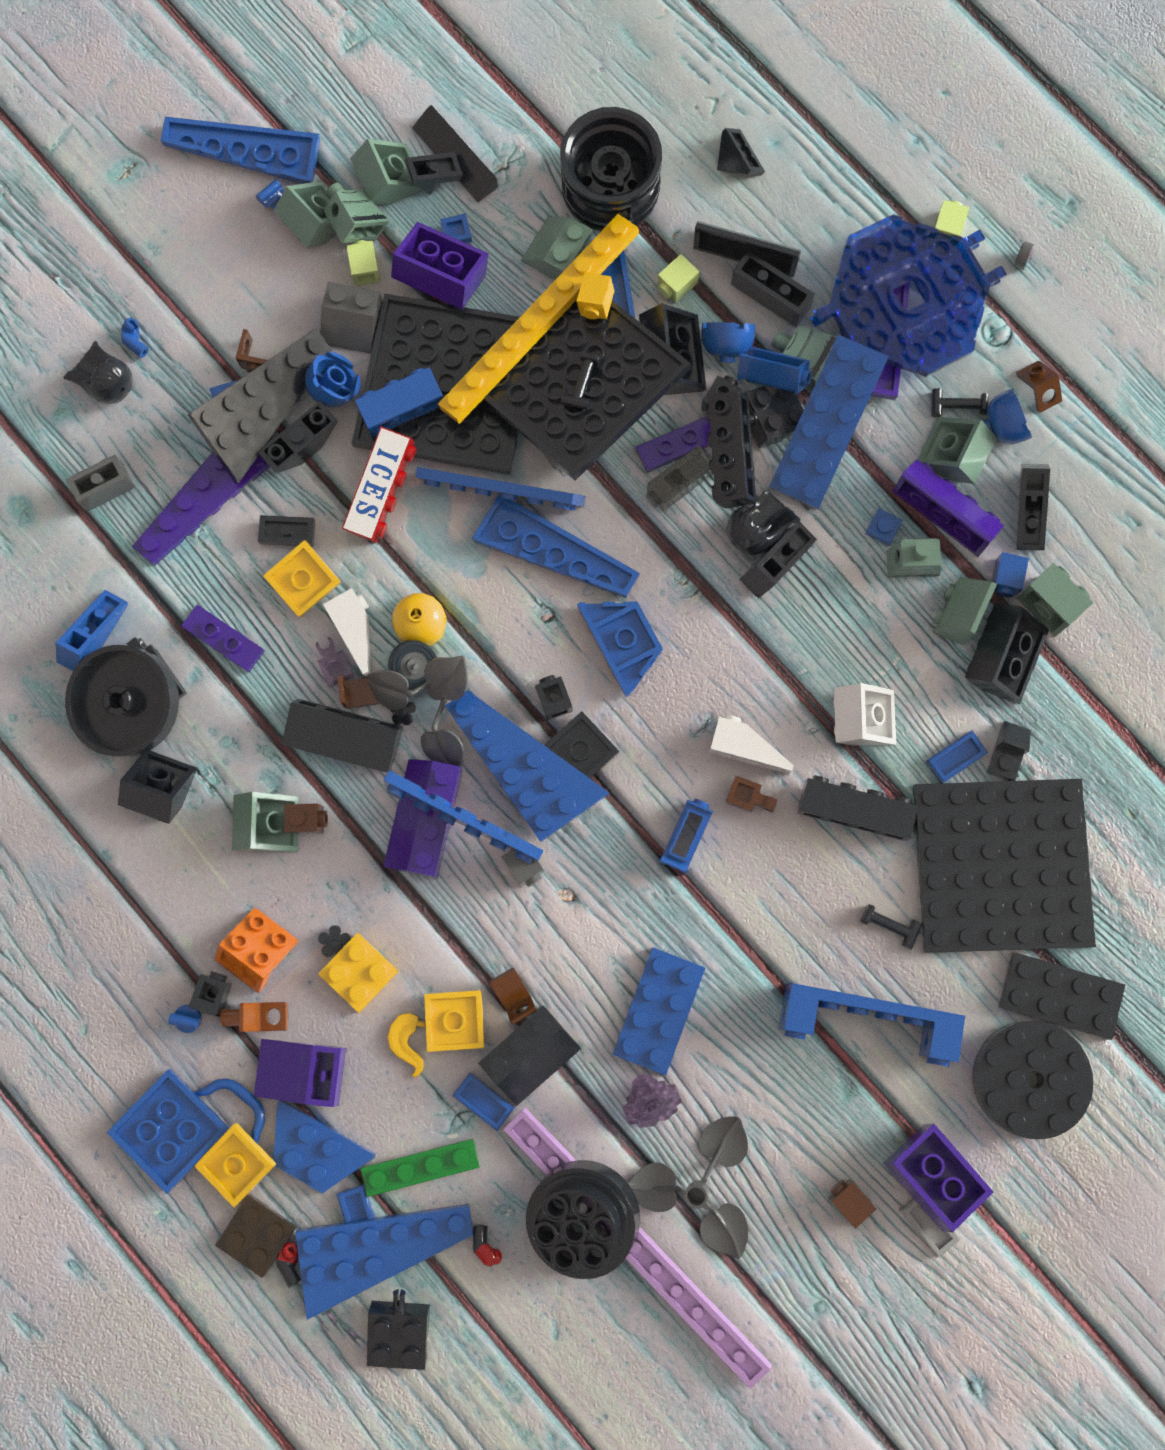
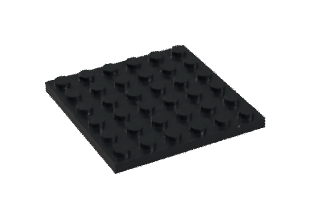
M384 293L363 393L371 390L377 391L384 388L392 380H402L409 377L410 373L417 369H427L430 367L444 398L520 317L466 307L460 309L449 304ZM483 400L460 424L440 408H437L390 429L414 440V446L417 448L414 458L511 475L519 432ZM359 411L352 445L353 447L372 450L377 436L371 437Z
M576 300L485 396L483 401L576 481L691 369V365L613 300L607 319H588L585 316H581ZM582 351L597 354L600 357L599 366H593L583 398L591 400L588 410L561 404L563 393L573 394L583 364L580 360Z
M1082 779L913 785L914 805L918 806L915 826L924 953L1096 947Z

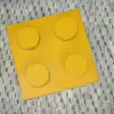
M305 540L263 575L299 618L341 583L338 577Z
M357 932L318 975L360 1013L399 971Z
M482 990L424 994L427 1052L485 1048Z
M235 1123L196 1163L195 1167L233 1207H236L270 1172L276 1163L238 1123Z

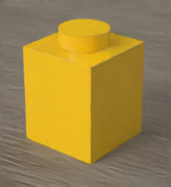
M584 273L577 298V305L581 316H585L588 319H607L614 295L611 276Z

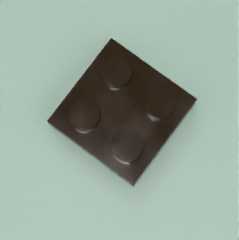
M249 1194L215 1246L263 1278L297 1226Z

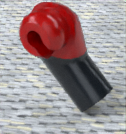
M474 1225V1254L486 1266L498 1265L502 1260V1253L499 1249H493L487 1243L488 1225Z
M294 1242L285 1243L279 1252L276 1262L277 1268L288 1288L301 1281L295 1269L298 1248Z

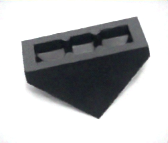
M725 128L721 135L717 170L762 175L765 170L740 129Z

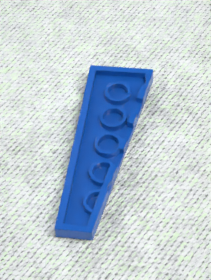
M165 117L161 142L166 147L304 184L314 181L320 136L318 133Z

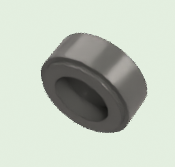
M1026 241L1023 242L1014 266L1016 268L1025 270L1034 244Z

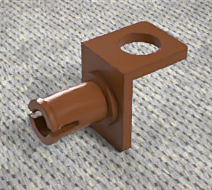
M287 1002L240 1003L239 1009H223L220 1013V1023L222 1027L239 1026L240 1032L286 1031L288 1029ZM273 1008H276L281 1016L280 1021L276 1025H272L268 1021V1013Z

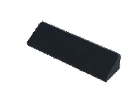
M430 105L412 129L434 154L455 152L463 174L459 182L477 202H480L498 188L497 178L438 111Z

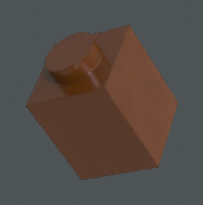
M850 1179L846 1182L840 1180L830 1190L832 1195L828 1199L855 1229L877 1210Z

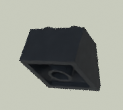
M151 750L143 753L120 780L118 805L170 824L183 806L197 767Z

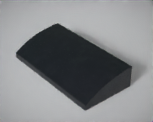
M697 221L695 226L693 249L740 262L749 250L787 276L794 277L801 255L800 249Z

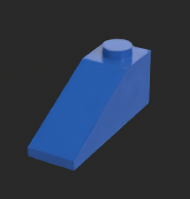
M104 590L56 641V663L74 671L76 666L87 655L102 648L127 608L128 602Z

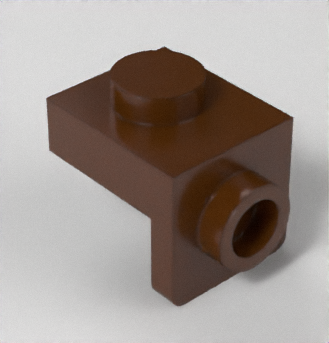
M317 803L284 804V833H324V827L328 825V813L324 810V806Z

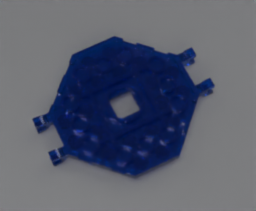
M893 214L848 236L829 304L814 311L815 315L811 316L810 320L814 327H817L833 317L845 338L889 356L886 362L888 365L927 377L965 358L974 351L975 338L981 324L986 295L989 292V288L1001 282L1000 279L1005 277L1007 273L1002 265L986 274L972 252V250L980 246V242L985 240L981 230L965 238L957 235L951 237L939 233V229L921 223L915 225L903 221V217ZM913 281L925 303L906 310L899 303L893 290Z

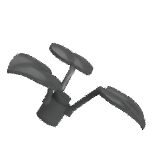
M465 656L439 657L430 660L424 669L426 682L413 690H408V680L398 672L380 670L371 673L367 677L368 685L377 701L388 709L400 710L405 708L409 702L408 696H413L425 689H428V694L432 699L441 701L432 724V732H425L421 736V747L431 761L461 767L464 757V747L461 739L452 731L447 729L438 731L437 727L446 702L448 700H458L466 692L468 672Z
M728 1116L712 1122L705 1128L700 1137V1151L704 1155L712 1157L701 1181L695 1180L691 1182L686 1190L680 1186H674L676 1183L674 1171L666 1164L654 1162L642 1167L628 1184L632 1188L638 1204L651 1211L665 1212L672 1209L677 1201L675 1192H679L684 1197L689 1207L694 1209L703 1207V1209L711 1210L713 1213L705 1215L701 1221L700 1234L703 1241L711 1249L739 1259L744 1253L748 1240V1223L745 1214L738 1206L732 1203H726L717 1210L714 1205L707 1202L710 1190L706 1182L716 1162L718 1161L725 1167L735 1166L743 1161L748 1151V1139L742 1120L737 1116Z

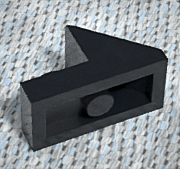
M455 152L405 158L412 184L428 194H432L436 184L460 181L463 175Z
M1003 721L986 773L1008 781H1015L1023 756L1030 749L1031 730Z

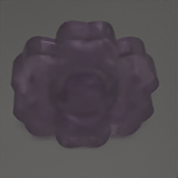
M644 1074L633 1080L632 1094L626 1097L627 1104L622 1109L630 1125L637 1124L639 1128L652 1127L659 1120L666 1121L678 1111L677 1105L682 1100L674 1084L667 1085L665 1081L658 1082L652 1075Z

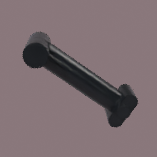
M582 351L580 360L583 364L573 394L563 393L561 404L588 410L591 400L583 398L593 366H599L600 357L597 354Z
M932 389L931 416L935 418L941 417L942 408L980 409V414L984 415L987 413L988 393H982L980 398H943L942 389Z
M866 905L860 919L861 923L867 925L869 922H872L903 936L904 940L901 946L912 950L922 927L921 922L912 919L908 927L875 912L873 905Z

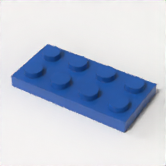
M652 947L613 1055L667 1075L705 967Z

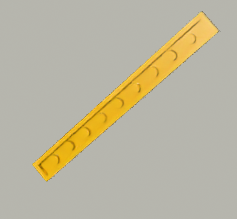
M617 214L438 403L440 409L460 424L577 300L584 273L601 275L639 234L638 227Z

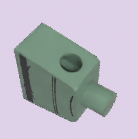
M338 182L332 184L327 189L331 199L325 207L324 213L342 243H349L360 240H377L389 223V219L361 190L345 191Z
M799 325L792 337L778 331L771 345L783 351L785 355L810 360L809 370L812 372V376L807 387L813 390L837 336Z
M903 539L886 551L888 578L940 576V539Z

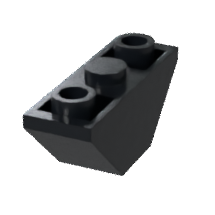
M319 401L263 447L258 454L275 473L300 466L323 447L338 420Z

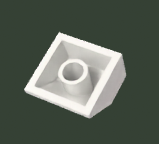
M863 683L834 688V733L836 743L852 746L896 745L894 690Z

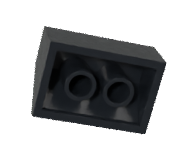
M664 303L639 314L641 324L680 354L691 365V369L664 395L703 392L707 390L698 315Z
M994 603L982 636L977 643L972 661L967 668L965 678L978 689L1020 705L1049 630L1022 606Z
M543 1005L478 1064L507 1097L518 1106L582 1048Z

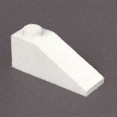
M351 588L323 605L362 674L367 678L371 674L369 617L365 609L369 608L362 594L360 593L356 596Z
M725 715L724 718L719 717L709 753L785 774L792 772L794 765L747 724L741 723L740 718L732 715Z

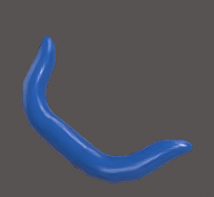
M223 1078L217 1079L195 1092L198 1096H207L220 1089H227L233 1092L254 1112L255 1120L251 1133L252 1139L258 1143L265 1123V1110L261 1102L244 1086L235 1080Z

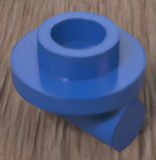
M275 179L260 191L256 198L265 208L271 206L274 210L284 189L280 182Z
M189 1004L180 1006L175 1013L170 1014L168 1024L175 1025L178 1030L184 1033L194 1032L200 1027L202 1022L200 1011L190 1008Z

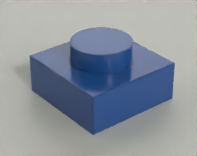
M466 213L440 219L444 234L464 243L472 242Z
M878 508L865 534L890 546L903 520Z

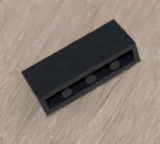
M296 699L290 704L281 745L387 773L394 763L403 726Z

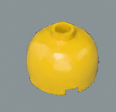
M412 593L403 597L396 604L392 613V626L396 636L402 642L415 640L432 646L444 635L447 616L442 605L434 597L425 593Z

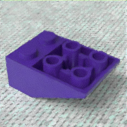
M261 1039L254 1097L307 1105L339 1106L346 1048Z

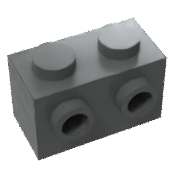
M116 455L103 459L99 463L66 479L77 503L87 512L135 488L124 464Z

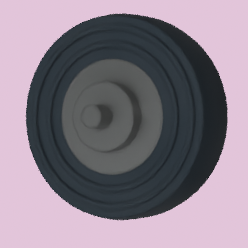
M408 640L400 643L393 649L388 660V670L398 672L406 677L409 683L408 690H413L426 682L425 666L430 660L437 657L433 649L427 644Z

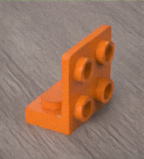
M253 908L218 945L214 960L259 994L266 986L270 973L295 947L298 940L257 908Z

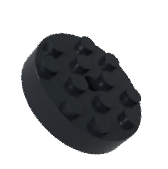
M111 645L93 651L76 666L67 684L65 708L73 732L87 747L108 756H136L152 750L167 737L177 718L179 693L172 672L158 656L138 647ZM122 695L124 698L123 707L119 704V699Z
M1021 1021L1008 1024L995 1031L985 1040L974 1061L972 1080L976 1099L986 1116L995 1125L1008 1133L1028 1139L1053 1138L1074 1127L1089 1107L1093 1093L1091 1064L1081 1045L1069 1033L1057 1026L1037 1021ZM1029 1073H1036L1037 1086L1030 1087L1028 1085L1027 1076Z

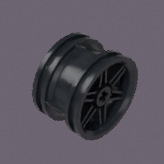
M602 107L580 116L568 128L562 140L560 160L562 195L565 205L572 216L580 223L597 231H602L617 214L635 226L642 223L652 213L657 204L661 184L662 145L651 123L629 109ZM592 154L591 161L584 159L587 155ZM635 158L640 161L638 165L632 164Z

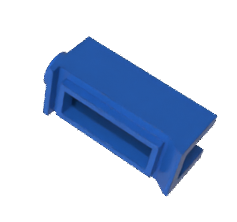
M751 347L747 354L741 353L739 356L737 380L746 378L749 382L790 392L795 390L794 394L797 395L811 381L810 360Z
M694 798L693 802L687 800L659 864H667L680 870L679 873L685 875L713 813L712 810L708 809L709 804ZM690 812L702 817V820L687 854L683 858L672 853V850Z

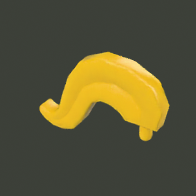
M406 1013L398 1015L391 1024L387 1039L390 1050L397 1057L415 1068L412 1076L416 1078L424 1069V1060L409 1046L408 1040L416 1032L417 1026L425 1027L426 1023L418 1021V1016Z

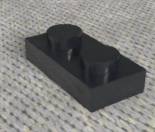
M260 515L258 542L263 545L298 546L305 540L311 547H314L316 520L310 517Z

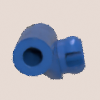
M127 318L121 328L122 343L137 356L143 358L147 355L149 348L139 341V324L137 320Z

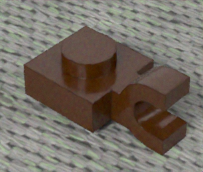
M735 776L726 803L752 812L756 805L773 813L777 799L761 794L762 785Z

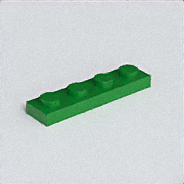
M474 1138L365 1166L361 1168L367 1197L480 1168Z

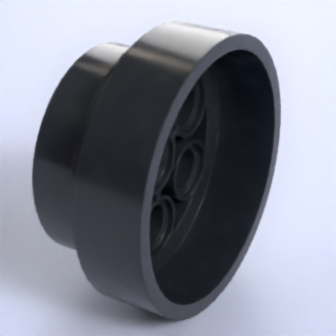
M588 1160L567 1162L548 1173L532 1193L526 1211L527 1234L537 1255L554 1271L575 1279L598 1278L615 1270L629 1254L637 1239L640 1228L638 1201L627 1181L612 1168L599 1162ZM581 1196L589 1197L593 1202V1206L585 1205L582 1202ZM553 1199L561 1200L565 1209L557 1208L553 1203ZM599 1221H607L611 1225L612 1230L603 1229ZM571 1223L579 1224L583 1233L575 1232L571 1227ZM543 1226L552 1228L554 1235L546 1234ZM589 1248L598 1249L602 1257L592 1255ZM561 1250L570 1252L573 1259L564 1257Z

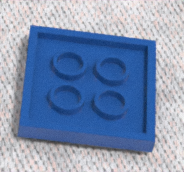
M168 1069L110 1128L107 1134L168 1194L230 1128L172 1069Z

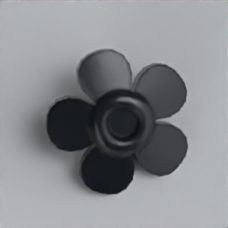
M408 702L407 706L400 710L390 709L394 713L392 716L393 723L397 725H410L413 722V717L409 713L415 712V703Z
M337 925L329 928L330 935L322 932L318 937L319 943L326 944L321 949L322 954L326 957H330L334 950L335 954H337L344 947L343 945H346L351 940L348 933L340 935L341 928Z

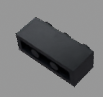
M749 250L733 270L732 286L795 327L798 326L812 306L815 293Z

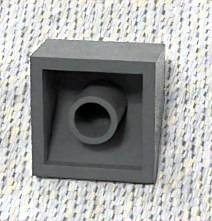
M328 282L322 303L320 330L327 344L371 353L383 302L380 292Z

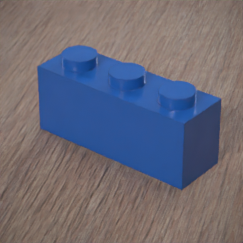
M429 367L427 369H417L411 372L409 377L402 380H392L384 388L377 391H367L355 401L371 437L378 435L380 427L390 430L440 408L438 403L443 399V395Z

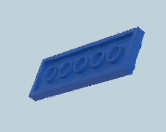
M841 335L837 336L769 487L819 509L889 356Z

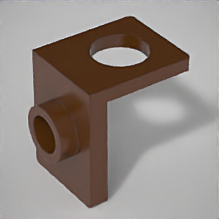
M243 329L235 359L242 369H246L250 373L268 360L249 356L253 339L248 330Z
M1036 361L1016 372L1017 377L1034 390L1036 408L1039 413L1062 402L1059 375L1041 361ZM1049 389H1054L1052 399L1048 402H1043L1042 397L1044 393Z
M337 676L340 702L345 709L380 704L373 695L367 678L345 681L342 676Z
M514 967L489 981L506 1009L512 1025L537 1011L532 996ZM528 1006L523 1012L516 1014L519 1009Z

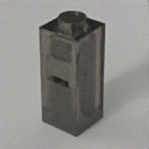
M699 445L647 483L646 497L655 508L659 506L663 512L713 475L710 470V458Z

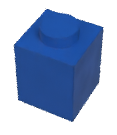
M1002 552L996 558L991 582L997 584L994 590L997 591V595L1013 597V595L1017 596L1023 590L1029 558Z

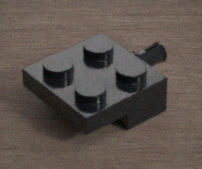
M763 386L744 393L749 398L751 433L759 449L780 443L785 437L793 435L804 411L797 395L794 394L795 391L790 392L770 386Z
M399 1289L393 1291V1302L372 1300L368 1312L367 1366L425 1370L430 1304L405 1303L406 1292L401 1289L400 1295Z

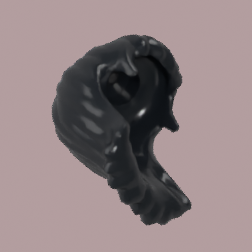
M97 341L93 342L80 362L63 377L64 380L78 384L93 399L104 404L121 402L131 391L133 377L129 367L121 360L106 353L98 345Z
M765 490L751 508L743 511L747 508V505H744L731 513L726 532L729 541L737 550L746 555H756L771 548L791 524H798L801 519L794 511L776 499L772 493Z

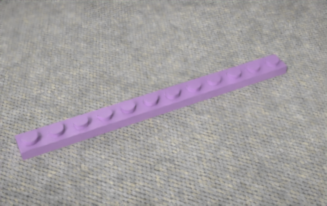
M526 1108L503 1129L546 1175L564 1163L576 1161ZM581 1196L582 1202L585 1205L593 1206V1202L589 1197ZM599 1221L603 1229L612 1230L611 1225L607 1221ZM639 1228L637 1239L626 1259L749 1388L753 1387L771 1370L772 1365L658 1245Z

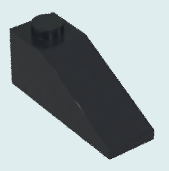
M1021 464L1017 550L1045 551L1050 483L1049 464Z
M801 522L794 524L740 578L741 582L759 599L778 583L817 539Z

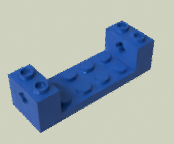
M789 983L785 985L778 1028L785 1030L784 1036L805 1040L806 1034L813 1035L818 1007L839 1010L840 1006L847 1007V1013L868 1016V1012L871 1011L875 1012V1018L897 1021V1017H903V1023L923 1026L919 1056L927 1057L926 1063L949 1067L950 1061L959 1063L965 1015Z

